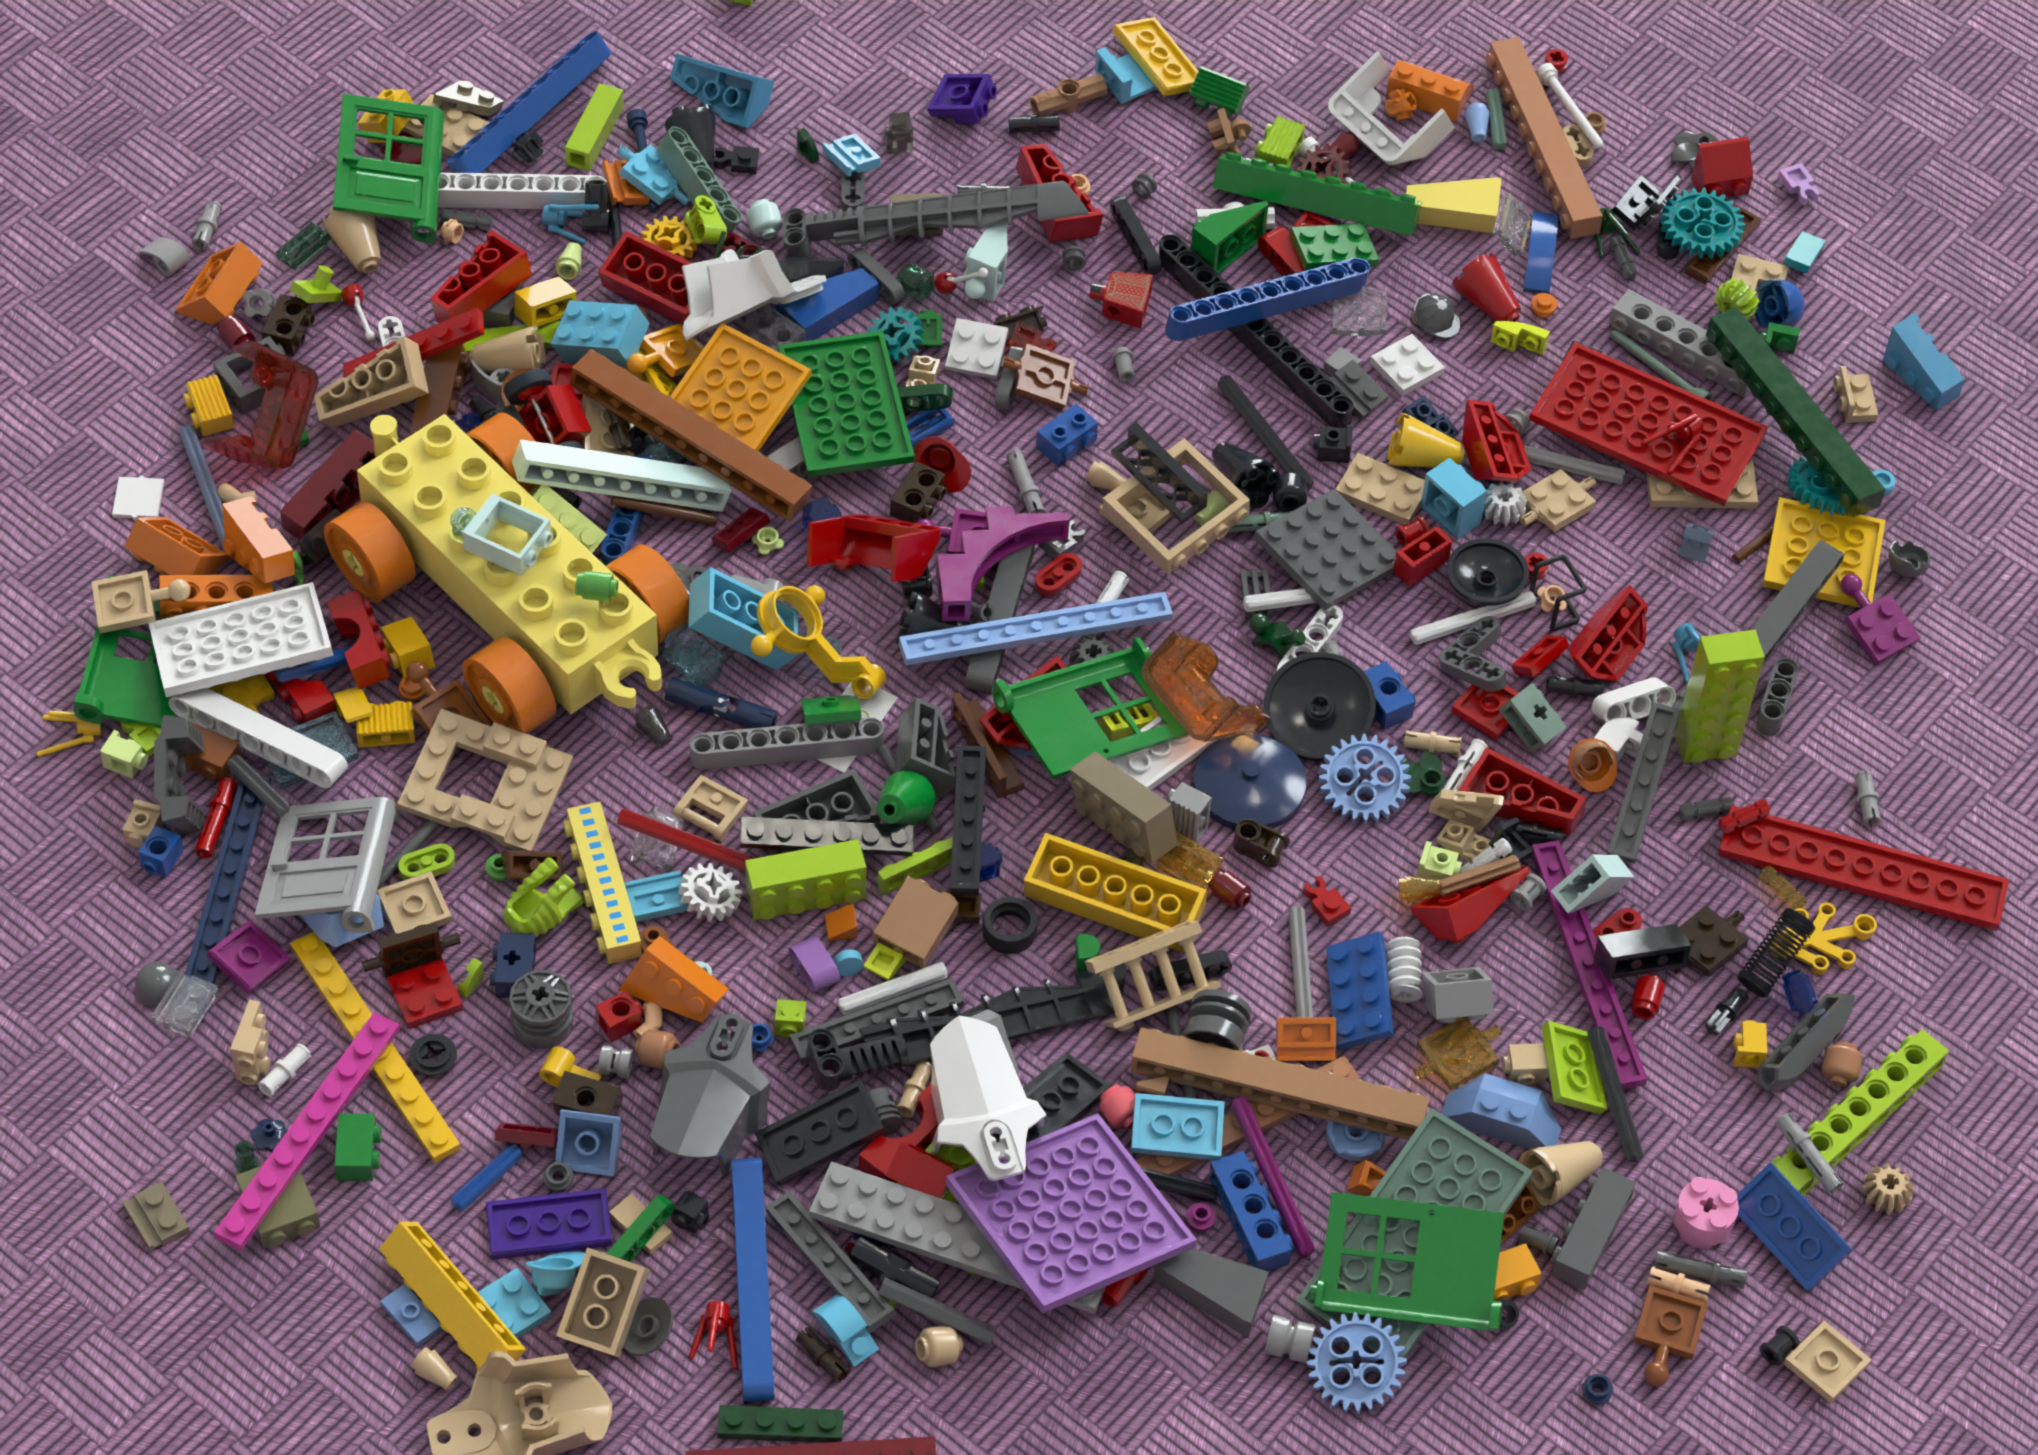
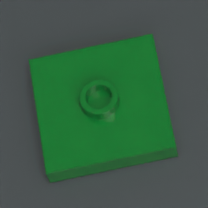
M855 694L801 699L805 725L860 721L862 719L861 708Z

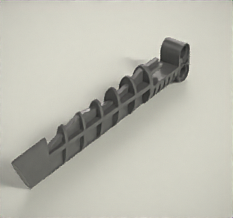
M1056 181L870 206L863 205L858 206L856 210L849 207L847 211H843L841 208L837 212L829 210L827 214L820 211L818 215H815L814 212L805 213L800 208H792L786 211L783 216L782 238L789 258L792 256L809 257L811 254V242L834 239L835 247L860 244L861 247H864L868 243L887 237L890 238V242H895L897 234L912 230H919V237L924 238L925 228L931 227L948 228L949 234H954V228L981 230L1008 221V225H1013V219L1036 212L1038 213V221L1088 215L1089 213L1065 181Z

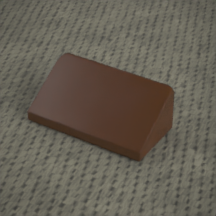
M502 851L501 859L506 879L523 880L529 877L547 857H551L559 868L546 880H559L562 876V851Z

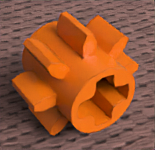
M1405 88L1388 93L1390 99L1386 100L1385 108L1390 117H1396L1397 121L1414 116L1412 111L1416 109L1417 101L1411 92H1406Z

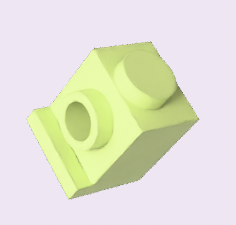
M116 730L112 732L100 750L104 768L134 779L139 770L144 769L148 761V755L143 753L141 745L134 740L120 738V734Z
M1426 841L1419 863L1417 880L1438 885L1439 880L1460 873L1462 862L1457 861L1459 853L1431 846L1432 842Z

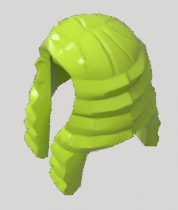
M547 857L529 877L524 878L522 884L517 887V891L511 893V898L506 901V907L503 909V919L513 933L535 934L537 939L540 934L546 935L548 930L554 929L558 924H562L569 912L574 911L585 902L581 894L574 888L575 882L566 874L561 876L545 894L535 889L559 868L551 857Z

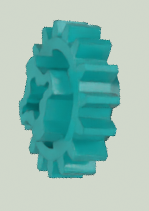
M889 307L888 314L880 311L881 318L879 320L872 318L875 326L868 327L867 331H883L886 345L891 348V350H888L891 363L895 359L898 364H902V357L910 360V353L912 351L919 352L916 347L917 343L921 344L924 342L919 336L924 333V329L919 326L922 322L917 316L915 317L911 310L906 312L903 307H899L897 312L892 307ZM900 321H905L909 325L907 326L905 323L901 324Z

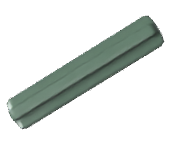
M1490 88L1487 90L1486 100L1487 108L1490 112L1489 124L1492 147L1494 150H1504L1507 140L1501 94L1499 89Z

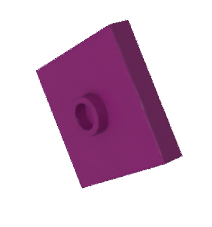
M250 920L210 949L207 957L248 995L287 966L291 960L288 954Z

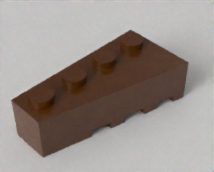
M464 343L426 359L424 373L429 394L417 398L410 436L444 414L452 421L454 416H456L459 397L469 366V352L465 351Z

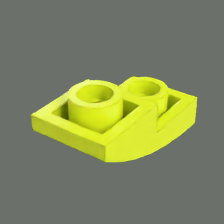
M1496 321L1493 326L1491 342L1513 352L1520 345L1529 351L1543 355L1547 349L1550 331L1519 322Z

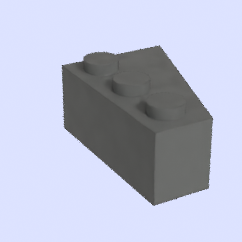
M915 697L899 717L895 773L909 770L925 776L932 784L935 795L944 799L956 785V772H954L952 764L954 759L953 751L948 750L946 743L948 733L940 707Z

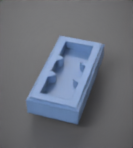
M405 1284L380 1301L383 1309L417 1347H420L443 1330L439 1324L440 1322L422 1305L419 1298Z

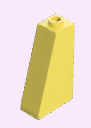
M1501 178L1407 185L1406 194L1416 197V201L1422 202L1417 224L1495 233Z

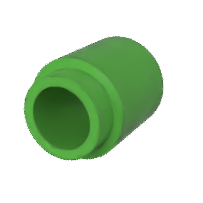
M585 571V573H578L575 594L582 596V599L610 602L612 597L617 596L619 582L614 580V575L610 573Z

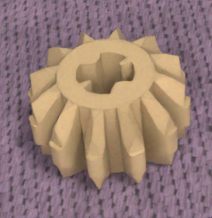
M1888 1163L1883 1166V1169L1876 1165L1872 1168L1871 1173L1868 1172L1863 1180L1862 1195L1867 1196L1866 1205L1875 1204L1876 1212L1885 1209L1887 1215H1890L1893 1210L1898 1213L1903 1211L1904 1207L1910 1204L1914 1190V1184L1909 1182V1173L1901 1174L1900 1166L1894 1170L1890 1168Z

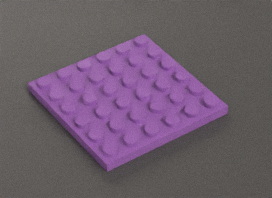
M1099 1114L1027 1142L1025 1149L1026 1170L1020 1175L991 1181L977 1163L946 1176V1186L1042 1314L1196 1246L1197 1239ZM1002 1159L999 1162L1002 1164H1007L1009 1161L1006 1159Z

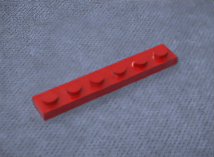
M474 308L406 338L418 344L423 361L485 335L483 312L478 308ZM391 343L344 363L343 377L346 378L355 372L354 369L362 363L367 364L377 357V353L383 349L388 350L397 343Z

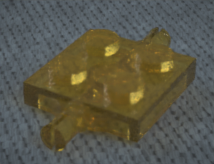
M1461 1017L1457 1021L1417 1041L1416 1048L1426 1059L1427 1063L1414 1069L1415 1076L1421 1080L1427 1075L1435 1073L1452 1090L1496 1066L1499 1062V1057L1490 1047L1489 1041L1502 1035L1500 1027L1498 1028V1025L1495 1024L1482 1032L1474 1027L1467 1017Z

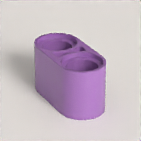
M817 936L789 947L788 951L792 963L813 993L840 981V973L835 962Z

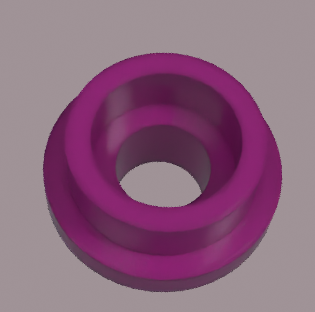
M1193 1204L1186 1213L1187 1224L1196 1232H1206L1214 1226L1216 1212L1208 1204ZM1197 1214H1203L1206 1217L1199 1218L1197 1217Z

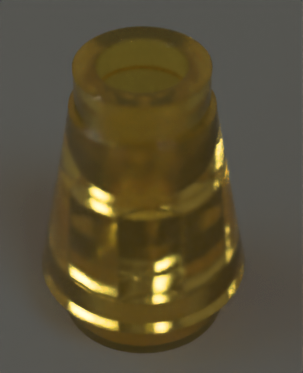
M1406 875V878H1399L1400 901L1407 900V903L1440 896L1439 879Z

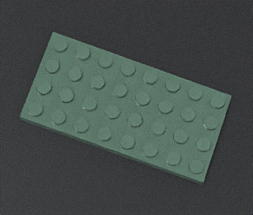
M1431 1108L1369 1197L1501 1212L1505 1216L1533 1176V1171ZM1357 1214L1345 1230L1343 1248L1376 1251L1380 1217ZM1387 1218L1383 1252L1415 1256L1420 1222ZM1342 1254L1338 1289L1371 1293L1375 1258ZM1381 1259L1377 1294L1410 1298L1414 1263ZM1321 1264L1297 1298L1296 1304L1329 1326H1331L1330 1319H1333L1337 1324H1341V1314H1344L1348 1321H1352L1353 1314L1315 1309L1314 1303L1310 1302L1312 1284L1317 1285L1318 1279H1320ZM1357 1314L1359 1320L1363 1321L1365 1315ZM1370 1316L1371 1323H1374L1378 1318L1382 1319V1329L1388 1325L1392 1326L1390 1337L1394 1335L1400 1336V1341L1395 1346L1405 1347V1352L1398 1356L1403 1358L1408 1356L1430 1324ZM1369 1341L1365 1344L1364 1348L1373 1354L1380 1349V1344L1377 1341Z

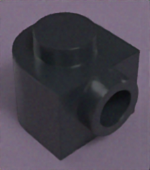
M684 1191L675 1203L671 1214L672 1222L680 1229L685 1230L687 1228L694 1233L698 1229H704L710 1218L708 1200L691 1191Z

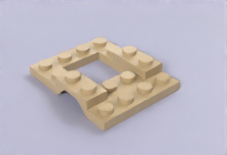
M441 709L400 796L397 808L451 828L469 827L489 834L502 846L512 850L534 851L573 763V755L547 746V741L506 726L493 723L491 727ZM456 747L507 764V768L490 804L461 794L460 798L437 790Z

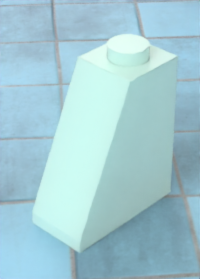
M1592 854L1553 888L1551 892L1566 912L1572 913L1613 896L1631 881L1634 876L1618 855Z

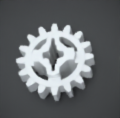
M709 863L707 868L697 864L695 870L690 867L686 875L684 874L681 879L678 894L683 896L680 902L681 904H689L687 911L692 912L695 910L699 919L702 915H706L707 920L710 922L713 916L722 921L725 915L731 917L734 910L738 908L742 890L737 889L740 882L731 880L732 872L724 874L722 866L716 870L713 868L712 863Z

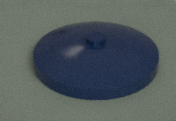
M1238 733L1218 739L1202 752L1195 766L1193 788L1212 797L1209 816L1219 824L1236 830L1239 821L1252 819L1273 829L1286 823L1300 809L1305 797L1306 773L1298 756L1292 750L1280 744L1276 739L1256 733Z

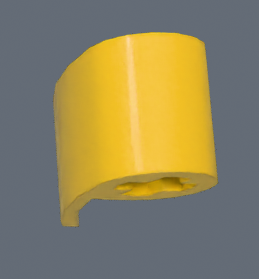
M358 686L332 694V697L335 699L337 714L340 718L344 717L346 723L373 715L363 690H359Z
M558 1046L551 1048L539 1072L540 1077L545 1082L556 1088L559 1086L564 1071L598 1081L602 1077L598 1073L573 1065L575 1056L569 1050Z

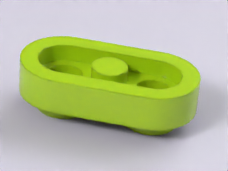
M440 843L408 853L399 860L400 877L403 880H407L431 871L434 877L447 873L455 865L454 850L449 845Z

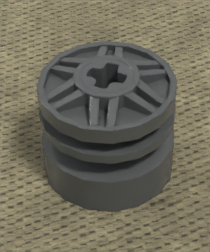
M546 970L528 972L516 980L511 988L509 998L511 1021L515 1036L523 1044L541 1049L557 1046L566 1040L573 1029L574 1021L572 993L568 982L561 975Z
M1219 989L1199 991L1193 996L1188 1020L1185 1023L1182 1036H1187L1191 1040L1203 1043H1215L1220 1047L1232 1050H1242L1245 1039L1244 1035L1248 1030L1252 1010L1247 1002L1231 992Z

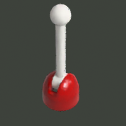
M982 267L977 272L959 277L950 272L940 273L935 277V287L941 294L950 293L956 289L958 282L979 276L981 278L987 277L988 269Z
M358 284L348 285L341 291L342 298L348 306H355L366 331L365 338L368 341H372L375 339V333L370 330L360 306L364 300L362 288Z

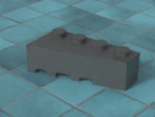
M855 769L753 812L752 816L759 818L880 823L877 806Z

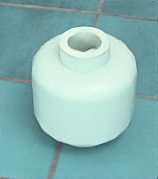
M767 199L753 202L746 213L752 235L762 237L764 240L776 237L777 232L783 226L778 206Z

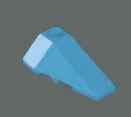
M676 54L670 77L688 93L701 100L703 104L710 105L712 110L720 115L721 119L749 128L769 106L775 82L680 54Z

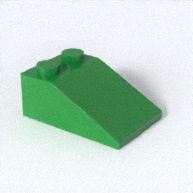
M1263 201L1210 214L1193 226L1190 248L1220 274L1257 245L1258 237L1265 234L1269 203Z

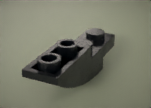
M738 255L739 260L745 259L752 255ZM792 256L791 258L776 257L782 272L790 283L815 275L825 276L828 279L844 274V259Z

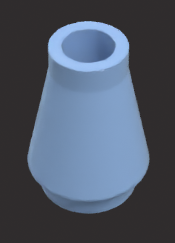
M1483 103L1468 105L1464 113L1473 142H1483L1487 138L1486 132L1490 112Z

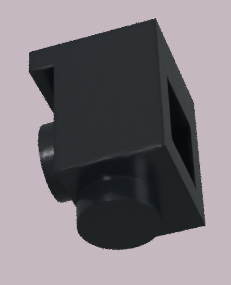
M1347 425V428L1320 426L1319 434L1314 433L1313 449L1318 450L1317 461L1349 463L1353 425Z

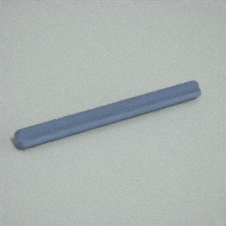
M188 424L187 426L180 427V436L224 551L225 531L222 502L217 493V488L194 427Z

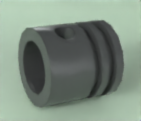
M876 1088L868 1091L886 1130V1133L881 1136L885 1137L896 1132L902 1126L903 1119L900 1116L888 1088Z

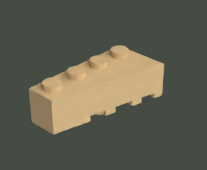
M403 336L396 341L397 344L388 350L383 349L376 354V358L367 364L362 363L354 369L355 372L346 378L341 377L314 395L319 421L335 428L429 394L418 344Z

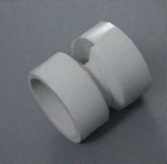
M1274 1315L1266 1342L1265 1354L1281 1357L1284 1353H1288L1290 1360L1307 1364L1316 1325L1299 1321L1294 1326L1290 1319Z

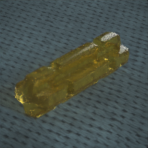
M1768 865L1761 870L1759 879L1766 885L1770 884L1769 888L1784 902L1789 901L1788 905L1792 909L1804 908L1806 906L1807 899L1800 892L1796 893L1797 890L1781 875L1777 876L1778 872Z

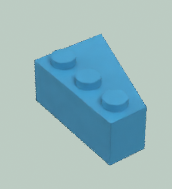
M1914 313L1892 327L1883 361L1908 386H1911L1920 394L1924 401L1938 410L1960 396L1965 379L1947 354H1940L1932 343L1935 338L1931 333L1925 334L1917 323L1920 318Z

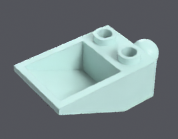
M1007 221L987 227L974 248L970 247L966 253L965 262H967V267L964 275L977 272L982 267L988 269L987 277L981 278L979 276L966 280L964 290L966 295L972 299L981 297L994 302L1004 286L1008 252Z

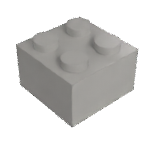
M1480 967L1422 972L1424 1007L1436 1020L1439 1019L1440 1022L1450 1023L1457 1021V1017L1468 1016V1019L1479 1020L1484 1019L1486 1014H1494L1492 979Z

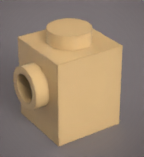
M1544 1043L1509 1044L1507 1056L1502 1057V1070L1504 1074H1508L1509 1081L1525 1086L1545 1083L1548 1064Z

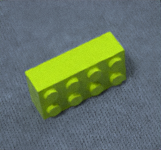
M859 839L745 860L746 895L753 921L759 919L768 920L785 914H799L803 911L817 908L826 909L832 905L843 903L852 904L866 899V864Z

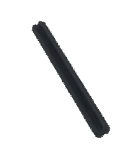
M1230 375L1222 376L1218 382L1222 392L1287 473H1296L1302 476L1307 483V490H1311L1314 480Z

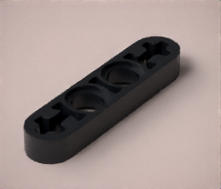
M1119 196L1110 199L1112 216L1144 273L1151 275L1161 273L1160 257L1126 197Z

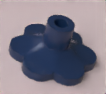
M263 1119L259 1122L258 1127L251 1131V1138L255 1141V1146L258 1150L264 1151L268 1149L273 1152L287 1130L285 1129L284 1122L281 1120L271 1121L270 1119Z

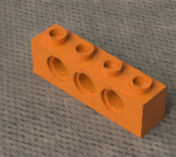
M159 575V589L168 587L176 579L185 580L190 586V595L184 601H175L172 598L159 600L160 618L166 619L273 592V581L264 583L254 575Z

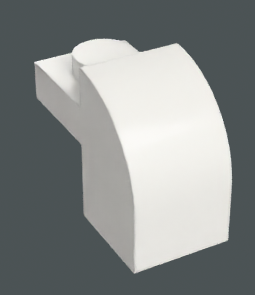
M1616 718L1605 723L1594 738L1605 741L1612 748L1616 763H1618L1624 753L1636 759L1643 734L1637 731L1639 721L1630 718Z

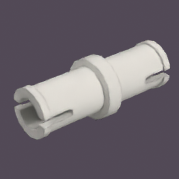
M298 1043L283 1060L279 1059L274 1064V1069L258 1083L259 1089L266 1096L272 1097L286 1081H291L296 1076L295 1072L311 1058L308 1048Z

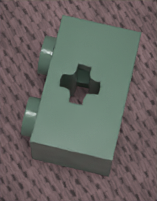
M1533 683L1498 709L1531 753L1535 752L1566 728L1560 715L1552 709L1545 700L1543 693Z

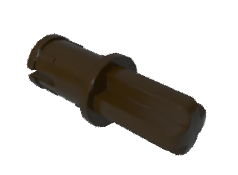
M606 408L610 421L608 429L613 434L616 450L626 453L627 450L632 448L628 431L630 424Z

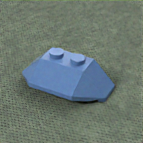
M1486 1073L1447 1094L1441 1113L1469 1131L1527 1149L1557 1145L1561 1128L1542 1090Z

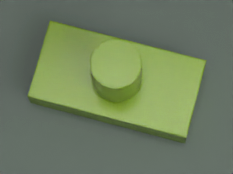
M322 265L318 267L313 280L293 281L289 289L307 303L340 302L342 298L341 290L330 283L334 273L333 270Z

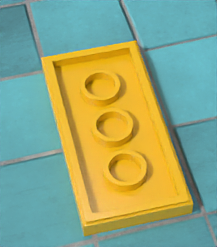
M1155 17L1115 24L1113 26L1112 33L1163 96L1189 92L1191 90L1198 70Z

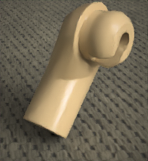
M227 483L221 484L217 490L220 499L224 503L252 496L257 504L255 490L240 493Z

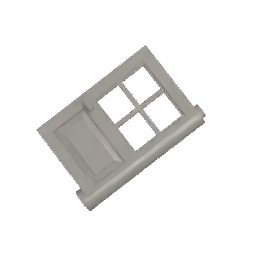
M373 797L289 806V812L280 818L254 914L255 918L264 919L343 911L341 924L345 929L353 933L374 932L375 924L371 913L393 822L400 821L401 819L396 803L387 797ZM368 813L363 831L333 834L337 816ZM330 817L324 835L294 837L299 820ZM362 838L358 855L327 858L331 841ZM323 842L319 859L288 862L292 845ZM353 915L359 916L364 921L356 923L351 921L349 917Z

